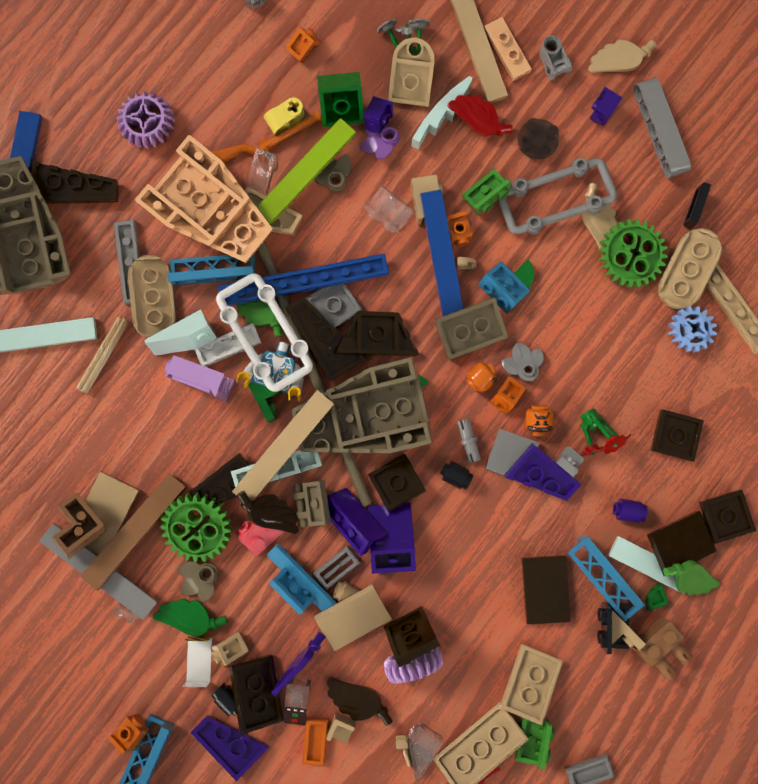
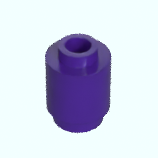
M620 498L618 502L614 503L613 514L616 515L617 520L639 523L640 521L644 522L647 518V505L642 504L640 501Z

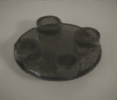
M531 118L521 127L518 133V146L522 153L529 158H547L558 147L559 129L547 120Z

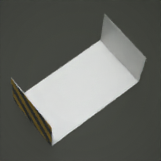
M187 637L184 640L188 641L187 680L182 687H207L211 678L212 637Z

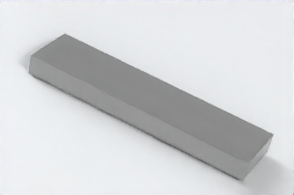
M135 220L113 222L123 302L126 306L131 305L128 270L131 264L141 257Z

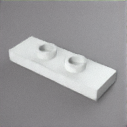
M253 323L242 327L253 347L262 343ZM234 331L218 337L199 349H195L200 364L205 367L245 351Z

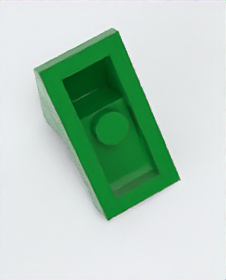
M250 382L248 386L266 421L271 423L277 420L275 414L278 411L273 402L269 403L268 400L282 392H273L266 386Z

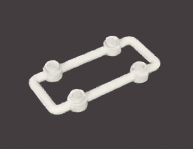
M252 273L220 291L216 296V302L221 310V320L231 326L253 363V374L255 377L263 380L270 391L277 392L309 374L313 369V362L308 355L309 348L307 343L299 340L276 302L274 288L271 285L265 284L260 275ZM253 282L258 287L259 299L269 305L290 340L292 354L300 358L304 364V367L277 383H274L270 376V366L260 360L238 323L237 311L235 308L228 306L225 298Z

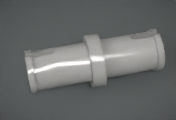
M470 418L457 421L462 437L460 442L461 445H464L468 463L481 460L482 458L476 443L478 439L477 436H474Z

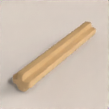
M117 317L77 385L79 391L88 393L129 324L124 318Z

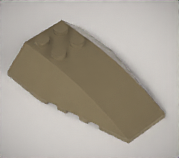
M18 156L0 160V295L19 294L57 285L71 276L63 235L23 157Z
M412 357L370 367L323 393L326 398L334 403V406L300 445V451L393 453L432 444L430 420L420 378ZM307 402L292 409L293 418Z

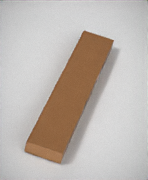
M168 474L80 577L95 590L99 591L164 515V511L167 507H170L172 501H176L187 487L171 474Z

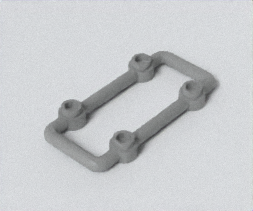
M578 158L573 162L572 166L529 181L522 178L516 179L510 188V193L502 200L499 198L498 201L511 233L518 235L528 232L535 235L542 230L543 226L585 212L593 215L598 214L603 206L609 205L617 199V191L604 160L594 158L587 161L583 158ZM598 167L609 196L603 198L596 195L591 196L583 205L544 218L531 216L527 219L526 224L516 226L506 197L513 194L516 197H523L528 193V189L570 175L583 177L587 174L588 169Z

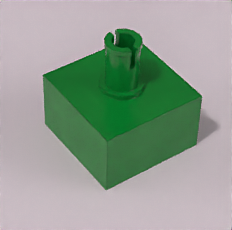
M360 72L317 76L323 127H332L340 118L348 125L364 123Z

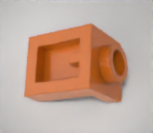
M299 27L285 49L297 60L303 62L315 45L319 46L321 42L316 39L318 35L312 29L307 28L306 30Z
M508 376L490 403L499 411L508 414L516 405L526 387Z

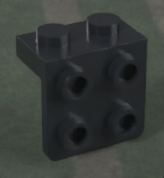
M601 602V608H598L597 611L598 621L601 622V630L597 632L598 644H600L606 654H612V648L629 649L628 644L622 639L624 634L612 644V610L614 612L615 610L608 602ZM620 603L619 609L625 614L629 610V604ZM628 619L627 621H625V623H626L628 626H629V619Z

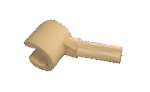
M405 735L396 736V750L403 749L406 764L410 767L412 766V761L409 755L408 738Z

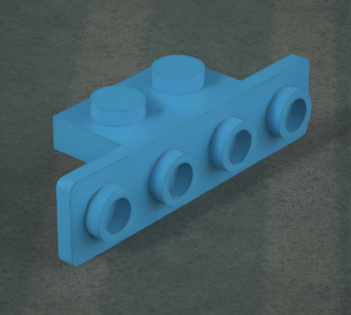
M279 544L267 554L281 570L269 584L299 615L311 602L322 612L337 604L333 597Z

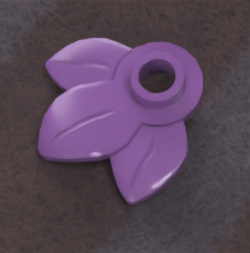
M385 126L381 133H373L365 129L369 137L361 143L360 149L366 153H375L377 159H384L391 154L392 147L399 143V132L393 127Z

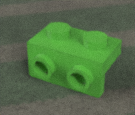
M493 169L463 193L462 198L477 215H480L482 212L486 213L493 207L494 202L499 198L501 200L510 193L511 181L509 179L505 180Z
M522 717L520 728L530 740L516 751L515 760L538 765L539 769L545 770L546 763L549 764L550 761L549 743L554 739V727H552L548 719H544L543 725H539Z

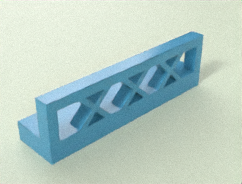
M255 254L250 258V266L237 267L240 260L229 255L170 260L171 273H168V282L176 286L241 280L249 274H256ZM221 261H227L231 264L230 268H216ZM206 262L210 266L208 270H195L200 263ZM185 264L190 269L185 272H176V265Z
M583 534L577 539L578 543L567 554L625 622L645 604L591 539ZM583 547L588 553V561L579 560L574 553ZM591 565H598L603 571L602 578H595L591 575ZM606 582H612L617 588L616 595H609L605 592ZM611 598H616V604ZM620 599L627 600L632 606L625 614L619 609Z
M153 714L149 715L145 723L148 728L152 722L162 727L158 735L153 737L149 731L147 733L148 739H143L136 750L133 751L119 784H136V782L137 784H149L174 723ZM150 742L152 750L148 756L143 757L140 750L141 745ZM140 763L143 770L139 777L134 778L131 768Z

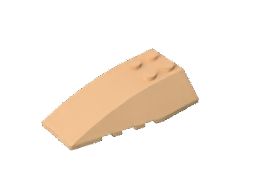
M188 135L176 149L180 156L176 163L155 188L147 184L135 201L168 228L247 263L272 233L273 229L222 160L192 136Z

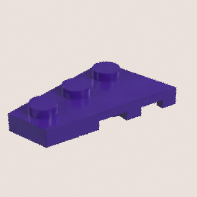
M533 443L504 475L505 478L542 490L566 501L581 486L577 480Z
M209 715L191 731V734L236 782L269 748V745L247 734L242 735L239 730Z

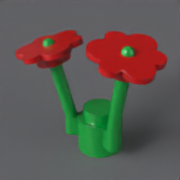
M595 409L585 412L580 417L583 421L580 427L584 431L588 444L585 451L580 454L582 457L594 455L602 451L605 454L616 452L631 437V434L627 437L624 435L619 436ZM599 428L608 439L604 447L599 448L598 445H593L588 429L595 431Z

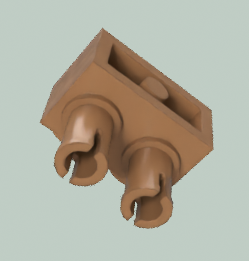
M660 617L638 636L646 644L641 650L635 645L632 647L643 662L650 667L655 666L666 680L672 678L669 673L675 675L677 672L666 660L665 655L671 651L680 661L681 665L689 663L686 660L687 658L690 661L693 659L692 654L681 644V641L684 639L682 634L669 620Z

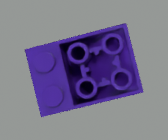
M405 503L391 512L387 511L385 505H369L368 513L386 532L383 538L373 542L370 547L372 574L416 571L411 503Z

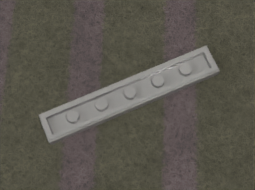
M53 523L39 542L82 574L98 555L85 547L68 560L52 538L62 530L60 526ZM118 570L101 587V589L142 620L148 616L158 602Z

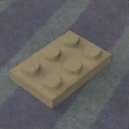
M495 297L434 319L449 360L509 338Z

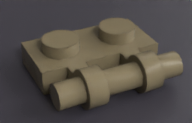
M325 480L294 484L295 493H293V498L297 504L298 512H296V516L299 519L300 527L331 524Z

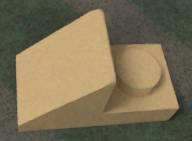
M612 610V644L624 634L622 639L630 648L635 645L641 650L646 644Z

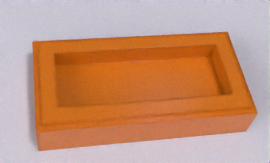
M306 718L302 764L324 766L328 719Z

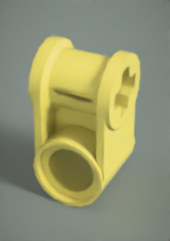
M289 98L279 106L266 112L264 119L275 136L304 119L305 112L302 102L297 98Z

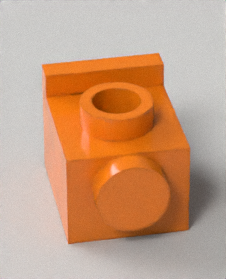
M466 211L446 216L451 244H457L458 247L468 244L473 235ZM462 226L463 231H457L456 227Z
M138 715L127 716L115 733L110 735L108 740L123 755L135 751L150 729L142 717Z

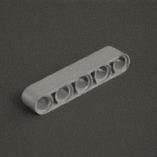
M654 77L636 83L633 89L634 96L665 176L671 178L689 172L691 169L690 160L658 78Z

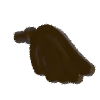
M245 491L237 494L242 503L241 507L247 510L248 519L254 525L292 534L298 533L299 528L296 525L298 518L293 514V510L287 506L286 501L278 500L275 494H266L254 501L249 499Z
M334 678L327 680V685L330 688L328 696L333 699L334 705L339 707V711L343 714H349L353 721L366 720L377 715L378 718L382 719L385 726L393 722L388 714V708L383 707L380 695L375 690Z

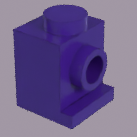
M604 87L591 107L594 112L590 119L594 123L604 126L622 97Z
M373 96L363 115L365 129L373 133H381L383 127L388 125L389 119L393 118V102Z

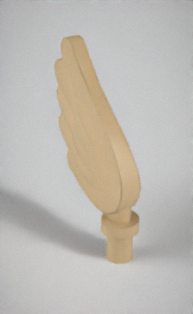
M617 40L615 44H606L604 49L599 50L596 55L591 57V65L588 68V72L593 74L635 70L640 66L643 58H648L651 55V51L656 47V43L650 40L646 46L641 48L626 40Z
M589 184L588 192L585 193L584 197L586 202L589 197L596 195L597 184ZM610 205L603 206L598 214L593 215L588 212L581 214L585 226L595 239L599 249L604 248L600 241L607 240L604 234L607 232L611 233L609 228L612 226L617 228L618 222L614 218L616 211Z

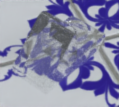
M258 147L255 149L247 182L248 187L264 195L268 193L273 173L278 170L276 154Z

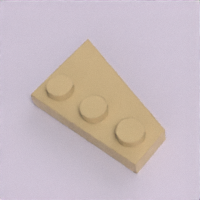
M248 186L245 189V193L256 207L266 198L265 195ZM287 208L271 225L272 232L294 235L303 219V215Z

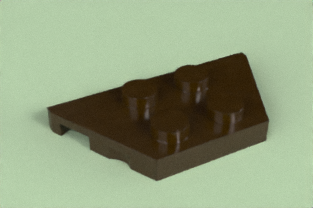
M357 311L336 350V354L417 356L418 350L414 348L410 340L411 336L404 327L399 313Z

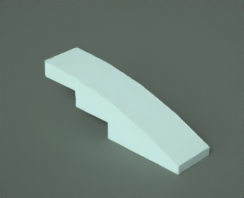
M468 76L452 88L434 106L413 136L412 147L419 150L428 132L436 136L444 119L453 121L456 113L448 108V102L455 100L458 95H467L471 87L472 77Z
M300 450L294 452L270 482L323 466L319 452H301ZM255 464L231 471L235 487Z
M619 536L616 537L608 556L678 591L675 584V576H663L655 554Z

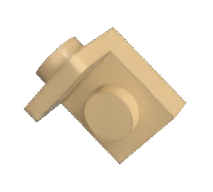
M239 632L211 647L214 661L217 664L220 663L221 666H226L249 652Z

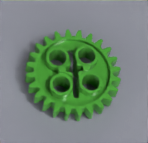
M630 219L626 220L624 224L621 221L617 223V228L615 226L609 228L611 233L607 232L604 234L607 240L600 241L604 248L598 250L599 253L603 254L602 257L598 258V261H604L605 263L600 268H607L608 270L605 276L613 275L611 282L619 280L618 286H622L626 282L627 288H631L633 284L635 288L641 287V283L645 286L649 284V280H656L654 274H661L662 271L659 267L666 266L662 259L668 258L666 254H662V251L668 249V247L661 245L665 241V238H658L661 231L654 233V225L647 228V221L642 222L640 225L639 219L634 220L633 223ZM624 235H626V236L629 237V239H630V244H629V245H627V244L624 243V241H623V236H624ZM643 243L648 244L649 252L644 251ZM616 255L622 257V265L616 262ZM636 262H638V263L641 264V266H642V271H641V272H638V271L636 270V268H635Z
M197 492L192 498L191 494L187 493L185 499L179 496L177 502L173 500L170 507H167L164 511L166 514L161 518L164 523L160 528L166 531L161 536L168 537L165 545H173L170 550L171 552L179 551L177 557L185 554L186 561L193 557L194 562H197L199 557H201L202 561L205 562L208 556L214 559L216 553L220 555L223 551L222 548H226L227 541L231 538L229 532H231L233 527L228 525L231 522V518H225L228 510L221 511L220 508L223 504L220 503L216 506L214 504L215 497L208 501V494L200 498L199 492ZM192 510H197L201 516H196ZM207 515L210 516V518L207 519L201 527L197 528L191 534L190 537H188L186 540L183 539V537L186 536L192 528L196 527L202 521V519H204ZM178 524H182L185 527V530L180 529L178 527ZM208 525L213 526L216 531L209 530ZM193 539L198 540L201 545L195 544Z

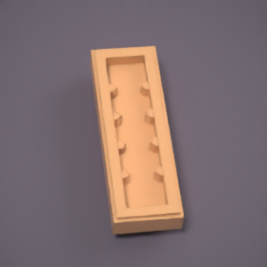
M503 17L485 25V33L511 80L515 81L530 73L532 69Z

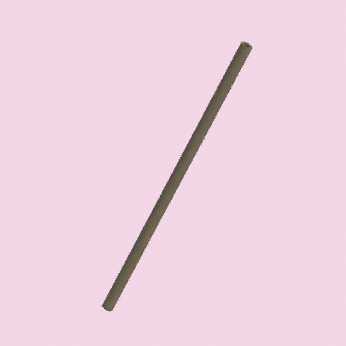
M264 241L258 248V252L268 276L279 274L266 241ZM288 295L277 297L282 311L299 340L305 341L285 309L291 305ZM308 349V355L313 362V369L309 373V377L315 392L318 390L323 394L327 390L311 351ZM341 453L361 505L364 507L371 504V498L353 454Z

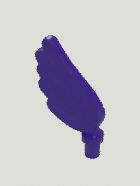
M318 632L315 638L308 643L309 646L289 665L287 671L275 684V688L271 692L273 696H276L308 664L315 651L320 650V645L326 638L322 633Z

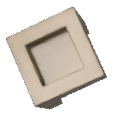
M336 712L327 732L326 740L331 741L333 737L348 743L351 733L355 730L356 721Z

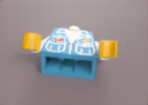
M283 342L278 343L276 353L265 351L264 354L258 355L262 362L270 366V376L274 383L300 369L296 360L288 357L291 345ZM252 362L247 365L243 372L237 374L236 383L239 380H245V388L248 387L249 381L266 386L263 380L257 379L253 374L254 365ZM302 377L280 390L288 394L289 401L293 395L298 396V402L301 401L304 378Z

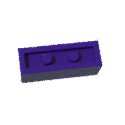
M347 488L327 496L331 522L360 556L368 552L373 542L386 535V532Z

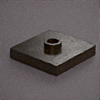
M661 409L650 451L694 462L704 420Z
M406 454L368 474L388 512L426 492Z
M742 489L699 502L714 544L756 531Z

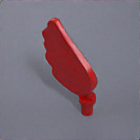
M458 95L455 100L448 102V108L460 116L473 131L481 136L487 137L494 133L501 136L504 133L513 132L512 124L503 125V123H499L497 112L490 101L484 102L480 96Z

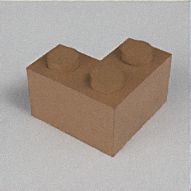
M77 492L58 505L60 513L68 521L69 525L52 538L69 560L105 533L106 530L105 525Z

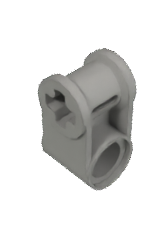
M553 35L546 37L539 49V57L544 65L548 79L552 81L556 76L571 73L572 66L560 39ZM546 47H551L554 51H549Z

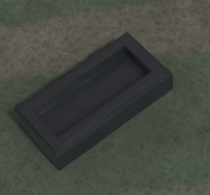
M704 182L696 188L683 224L684 227L691 229L698 224L711 184Z

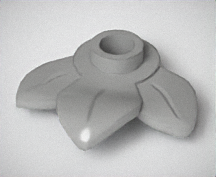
M516 343L513 347L512 357L502 359L501 364L508 374L518 375L521 380L531 382L539 375V367L544 361V355L540 348L530 351L529 347L525 344ZM530 368L532 372L526 373L524 370Z

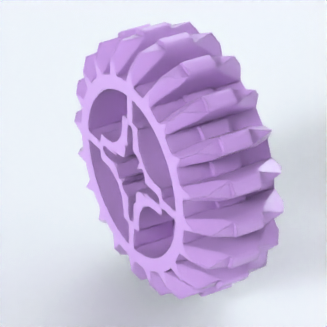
M143 91L142 96L135 92V98L133 99L128 96L129 102H122L124 109H118V113L121 116L116 117L119 123L118 129L122 132V136L128 139L130 144L133 145L135 143L138 148L143 145L148 149L150 144L156 148V142L158 141L164 144L163 138H170L168 131H174L171 124L175 123V119L172 117L174 113L170 109L169 103L164 101L162 96L159 95L157 97L153 92L148 95L147 92ZM150 107L158 109L161 115L152 113ZM131 126L140 127L142 133L133 131Z
M437 647L432 652L425 653L416 658L412 663L399 667L392 654V656H389L384 661V671L389 682L395 684L408 683L409 681L422 679L439 670L444 664L441 650Z

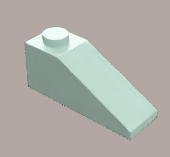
M200 309L144 341L153 354L157 356L199 349L217 339L210 322Z

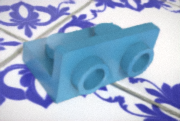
M502 261L491 269L478 283L486 294L491 298L495 297L498 306L505 313H508L530 292L525 284Z

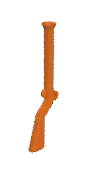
M316 110L311 116L268 141L261 139L260 145L257 147L240 144L213 151L212 153L222 160L223 163L243 152L261 155L266 162L269 149L312 124L322 121V118Z

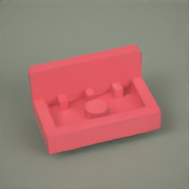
M249 519L241 523L238 530H236L240 542L256 556L284 532L256 526Z

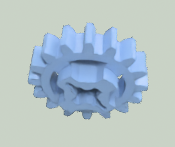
M688 306L685 310L677 311L678 315L671 317L675 322L668 324L669 327L673 328L672 331L668 332V335H674L671 342H678V349L685 347V352L693 350L695 353L700 351V349L708 348L707 344L714 342L710 337L717 335L715 331H712V328L716 327L717 324H711L710 321L714 317H707V310L700 312L699 306L694 309ZM694 316L695 318L691 320L689 318L686 319L685 317ZM690 340H699V342L691 343Z

